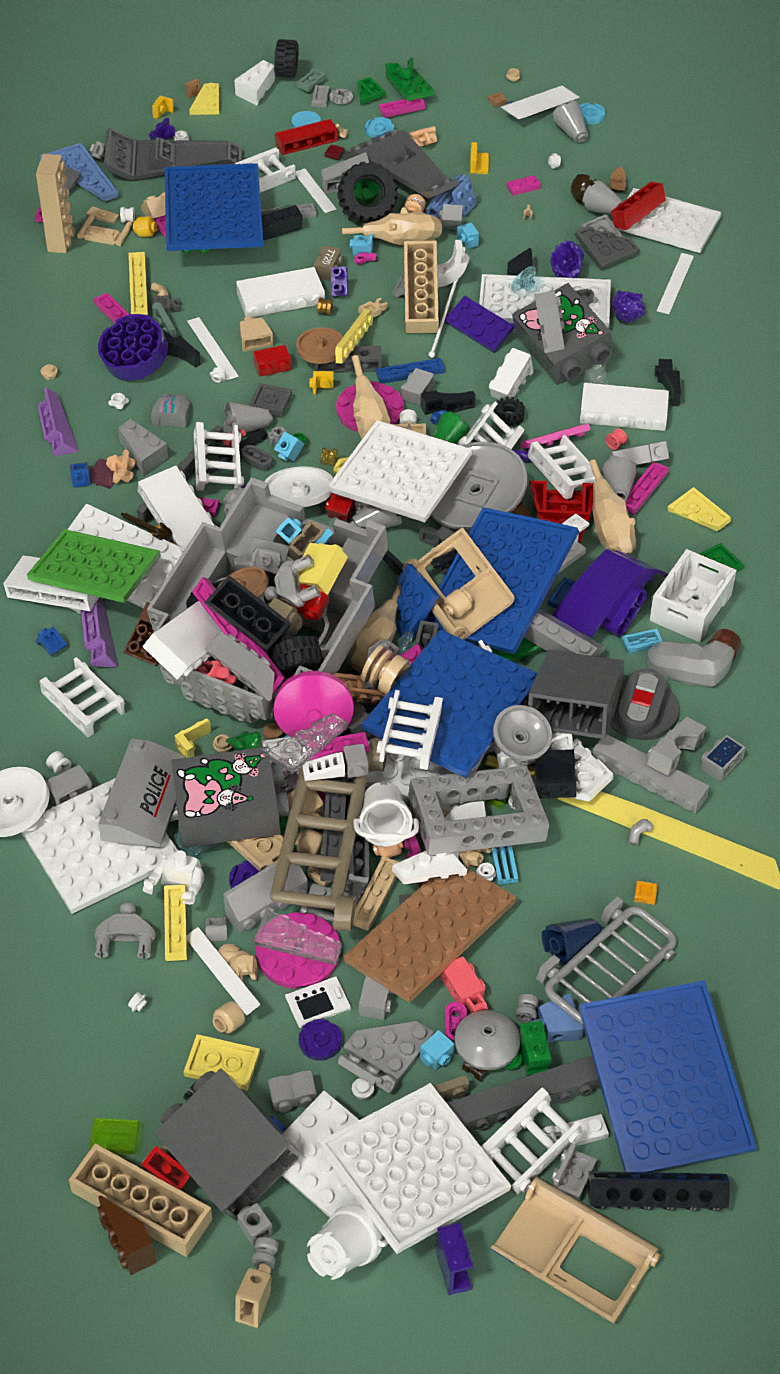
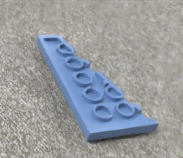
M82 143L46 153L62 155L65 167L72 168L81 173L76 184L98 198L107 201L119 197L116 188Z

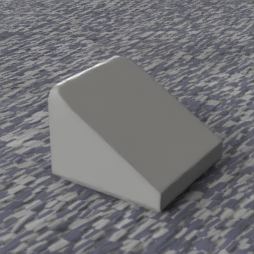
M227 917L206 918V937L209 941L227 940Z

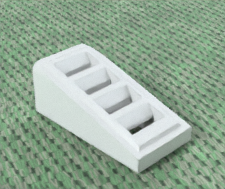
M342 752L302 763L304 780L344 777L345 765Z

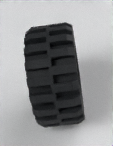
M363 161L358 165L354 164L342 176L338 185L337 199H339V207L343 209L342 212L344 215L347 214L351 221L354 219L358 224L378 221L389 215L395 207L398 198V185L394 181V175L389 174L390 170L388 168H382V164L378 163L376 165L373 161H369V163ZM371 180L380 187L382 198L376 206L365 207L356 201L353 189L358 181Z

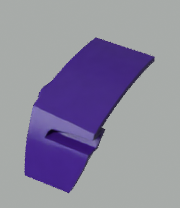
M606 549L576 581L552 616L593 638L601 624L604 630L621 637L647 597V591L643 589L646 582L651 581L655 574L665 578L668 574L626 553Z

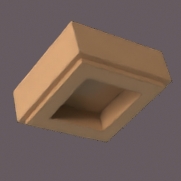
M196 78L185 84L186 97L191 98L199 94L201 90L199 79Z
M501 92L488 96V101L495 108L508 104V99Z

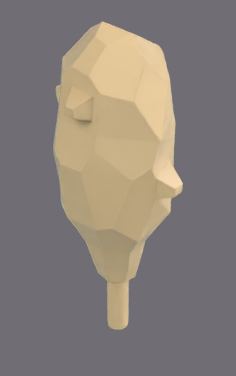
M402 208L400 213H391L381 220L366 223L363 227L342 228V235L363 234L364 236H370V234H373V238L404 245V241L435 240L442 234V223L437 217L419 211L408 213L406 208Z
M355 355L352 357L357 376L355 378L356 397L353 403V415L362 440L376 420L390 424V417L383 398L374 390L367 376L363 375L359 356Z
M591 460L589 463L595 478L592 506L595 521L594 532L598 535L605 549L618 550L629 555L636 547L634 530L636 521L634 518L629 517L625 500L612 490L606 479H602L596 460Z
M399 585L391 599L386 600L376 611L370 614L348 653L349 665L359 674L362 673L367 661L368 649L382 639H387L392 643L397 630L395 620L398 596H400L401 586Z

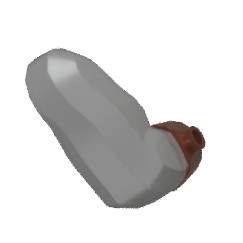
M719 629L708 641L707 645L704 646L695 643L683 644L674 641H661L649 649L646 659L647 669L656 670L664 678L685 685L711 688L719 683L730 670L732 661L735 660L741 645V639L730 629Z

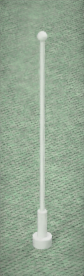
M466 254L467 265H468L470 258H469V256ZM458 279L453 283L432 350L428 354L430 358L435 356L434 351Z

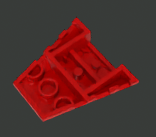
M529 480L539 519L562 524L574 514H577L588 522L593 506L594 483H583L582 491H573L572 497L565 500L558 490H547V481ZM585 529L579 533L578 542L582 541Z

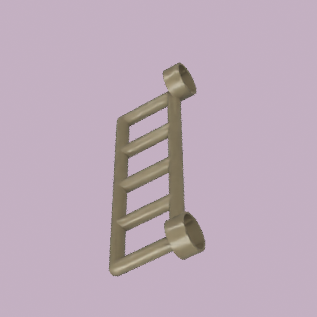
M370 739V752H366L368 774L369 770L384 772L387 752L384 762H380V753H377L378 742L382 741L381 739ZM306 746L302 758V763L310 761L306 750ZM301 763L270 892V899L278 903L335 910L333 929L351 932L355 916L356 898L346 897L343 894L356 836L353 820L358 819L360 816L368 775L355 777L354 783L324 779L305 781ZM307 790L351 795L347 819L302 814ZM299 826L344 832L339 856L332 857L293 852ZM290 864L334 869L335 875L330 896L285 891Z

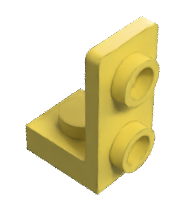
M206 718L203 721H199L195 725L174 735L176 748L182 755L195 757L193 742L211 732L209 719Z

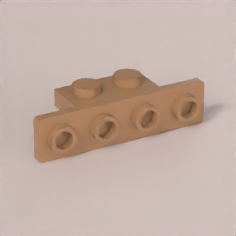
M341 673L332 674L347 685L353 700H356V702L368 701L370 704L380 702L381 698L386 695L379 690L364 689L363 681L360 679L361 676Z

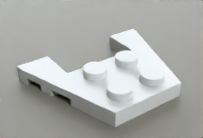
M576 738L573 741L572 748L574 749L575 759L578 760L575 763L576 797L571 798L589 802L613 780V773L599 759L596 760L591 755V751L588 748H584L581 745V741ZM533 777L532 781L535 786V777Z

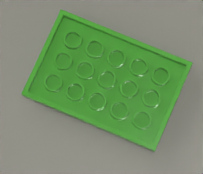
M64 529L27 573V577L30 581L125 603L161 557L160 550Z

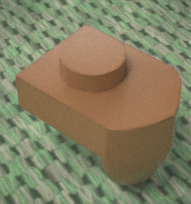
M621 166L614 170L609 181V187L617 192L625 191L626 175Z

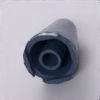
M592 918L549 924L541 933L545 952L549 951L552 956L555 955L559 958V965H565L600 933L601 927Z

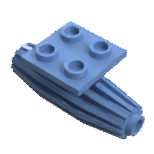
M459 174L451 179H458L460 185L434 196L426 209V213L440 218V209L443 210V204L462 205L464 218L476 205L470 177Z

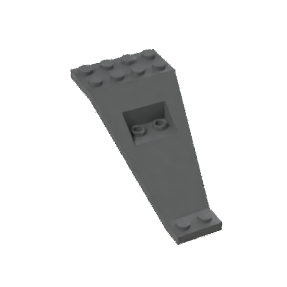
M109 127L106 134L104 169L124 179L135 181L165 175V167L235 164L241 161L242 147L230 141L164 140L158 137L155 140H136Z
M395 129L387 131L381 136L371 138L368 142L365 141L358 144L359 146L346 149L347 152L342 154L343 160H347L366 152L369 161H373L376 165L378 163L382 164V168H388L390 170L389 174L394 175L396 180L427 198L437 196L460 185L458 179L451 180V178H447L405 130L399 131Z

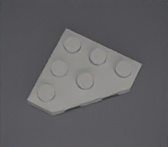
M417 1021L357 1030L343 1046V1051L349 1054H357L362 1058V1062L367 1065H375L383 1075L391 1074L399 1083L419 1057L420 1046L434 1034V1031Z

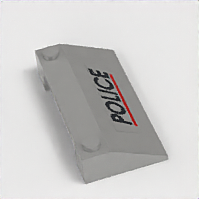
M131 739L98 823L101 841L161 847L176 805L172 760L187 757L150 740Z

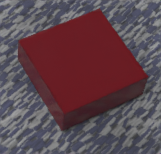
M331 144L325 151V157L339 161L342 154L345 153V148Z

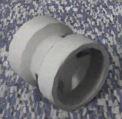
M531 994L520 995L517 1002L519 1008L516 1009L515 1013L516 1020L521 1023L536 1020L539 999Z
M267 1237L257 1238L255 1242L256 1253L252 1256L251 1264L255 1267H258L259 1264H265L273 1269L275 1265L274 1254L278 1251L279 1243Z

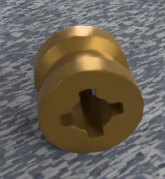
M319 298L317 313L331 315L333 299L324 300V298Z

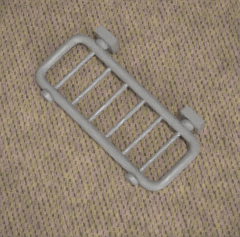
M618 896L605 907L600 920L606 925L612 921L560 970L557 969L560 959L553 955L540 967L536 977L542 984L548 980L545 985L546 995L581 1024L583 1022L580 1012L554 991V987L561 982L586 1003L591 1002L563 979L572 970L610 999L628 994L663 959L669 962L675 954L673 951L677 942L675 934L640 907H629L622 911L621 907L624 901ZM631 915H638L668 939V943L662 948L627 919ZM624 922L656 947L659 952L652 959H649L617 934L615 930ZM612 934L647 963L637 971L602 942ZM600 946L635 975L628 982L624 983L589 954ZM587 958L622 987L612 996L576 966Z

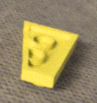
M219 83L203 85L189 109L190 115L219 114Z
M694 487L668 506L669 512L715 531H719L731 522L729 515Z

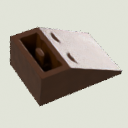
M147 602L123 653L157 666L158 661L143 648V645L154 632L147 612L150 603Z
M102 1195L99 1196L100 1206L97 1207L100 1215L99 1219L103 1229L108 1231V1238L112 1248L117 1250L118 1259L123 1270L127 1268L130 1275H133L156 1264L153 1243L144 1224Z

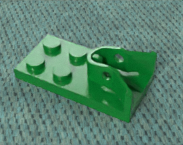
M413 57L407 60L408 68L405 69L399 63L385 64L386 79L406 101L434 96V89L414 69Z

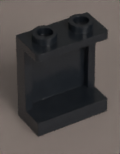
M574 749L547 750L544 755L534 760L535 788L539 798L576 797Z

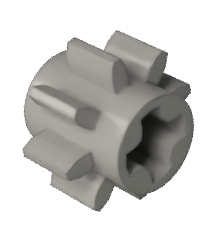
M98 141L95 144L92 143L89 150L92 151L91 156L102 160L105 157L106 145Z
M283 427L273 428L272 432L268 433L270 445L275 447L283 433H288V430H285Z

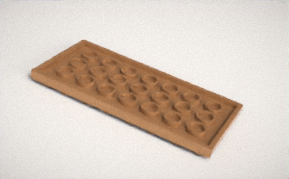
M466 868L467 874L464 876L452 874L444 879H441L440 876L432 877L344 955V962L410 1003L516 903V896Z

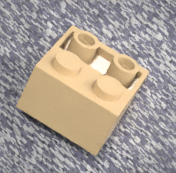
M165 192L157 198L155 195L148 197L140 206L145 216H151L153 219L165 216Z

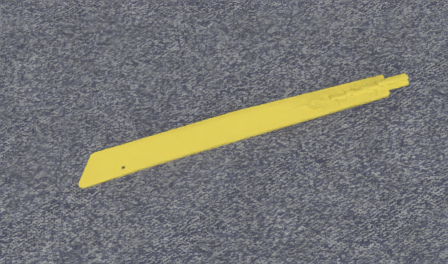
M492 755L488 756L485 765L499 769L498 758ZM527 765L531 778L535 777V768ZM602 791L589 802L571 797L556 798L628 828H631L641 819H648V821L652 822L653 828L651 831L642 832L643 834L780 890V873L774 858Z

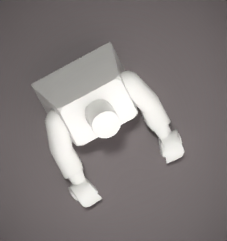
M184 851L170 852L168 858H163L148 880L145 879L143 891L152 895L153 886L158 883L162 876L161 885H185L186 892L181 897L185 900L182 903L194 904L195 897L201 890L205 880L199 860L186 855Z

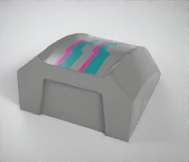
M164 393L153 406L151 413L152 426L186 428L191 406L189 399L184 394Z

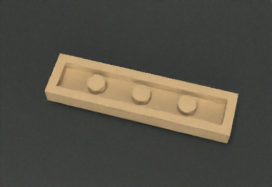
M382 857L355 909L354 926L367 931L370 930L397 878L392 871V867L394 864L399 863L398 861Z

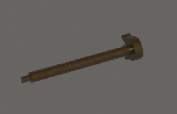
M121 513L124 519L156 533L152 535L153 537L161 541L163 539L166 541L170 540L172 531L164 523L160 522L161 528H158L128 513Z

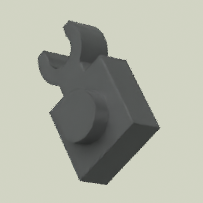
M153 295L152 302L161 303L165 312H169L170 309L176 312L181 311V299L175 298L170 300L169 296Z

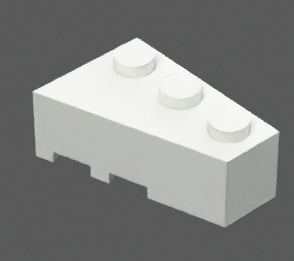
M263 60L236 78L235 95L258 106L259 100L265 96L264 93L266 90H269L275 81L274 65Z
M512 348L510 353L506 354L502 367L498 368L495 379L491 380L489 384L491 397L498 400L500 398L505 400V397L509 399L515 397L519 392V385L526 383V376L534 373L530 354Z

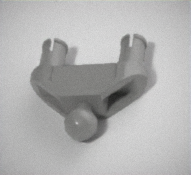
M307 554L295 561L290 559L284 562L274 578L276 588L273 586L267 587L264 591L265 599L272 601L274 597L278 598L280 596L286 603L300 608L304 606L306 601L320 596L319 589L315 584L302 591L300 587L299 571L314 565L312 557Z
M123 903L120 907V914H114L95 929L94 937L97 940L96 957L101 958L102 952L103 958L108 956L110 941L139 942L137 952L139 958L143 959L144 953H146L145 959L150 958L151 943L155 940L156 934L146 921L135 914L136 907L133 903Z

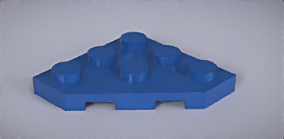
M407 563L398 578L401 592L397 601V611H400V621H397V630L405 640L411 641L419 628L420 620H425L440 595L413 564Z

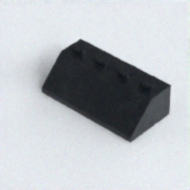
M286 205L261 213L263 241L302 229L303 215L297 205Z
M230 575L227 576L204 603L266 652L282 639L291 624Z

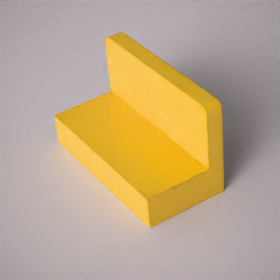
M471 142L470 173L488 174L489 153H477V143Z

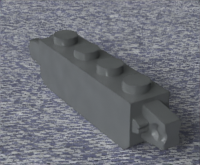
M349 805L345 807V820L347 819ZM356 833L344 891L348 892V897L356 898L357 903L369 880V841Z

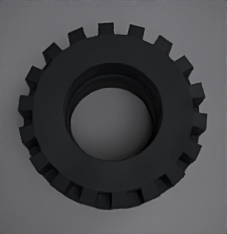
M278 39L275 49V74L277 77L295 78L299 60L297 40Z
M312 636L293 637L280 642L271 649L273 663L284 678L294 676L299 666L316 671L324 661L319 641Z

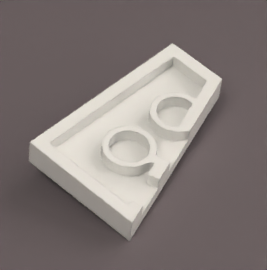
M424 851L394 864L392 867L393 873L403 884L428 881L432 877L440 876L441 879H444L452 874H459V876L467 874V869L453 853L428 855L427 851Z

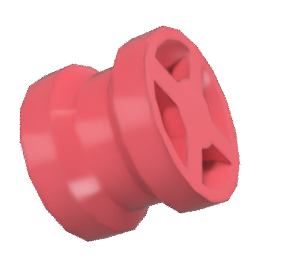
M620 428L615 429L613 433L608 434L605 438L607 445L613 450H617L620 448V445L627 443V435Z

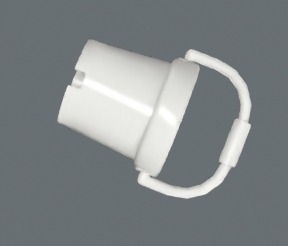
M375 783L370 786L364 793L361 814L358 819L353 820L354 829L357 834L365 837L370 843L383 847L393 846L407 838L413 837L419 830L418 819L412 818L411 811L405 804L401 791L392 783H387V785Z
M345 1205L338 1208L327 1223L323 1225L322 1229L310 1239L307 1247L310 1246V1253L307 1254L312 1268L320 1276L329 1275L333 1276L331 1279H337L351 1269L375 1260L382 1247L389 1243L386 1239L383 1240L382 1233L363 1208L357 1205Z

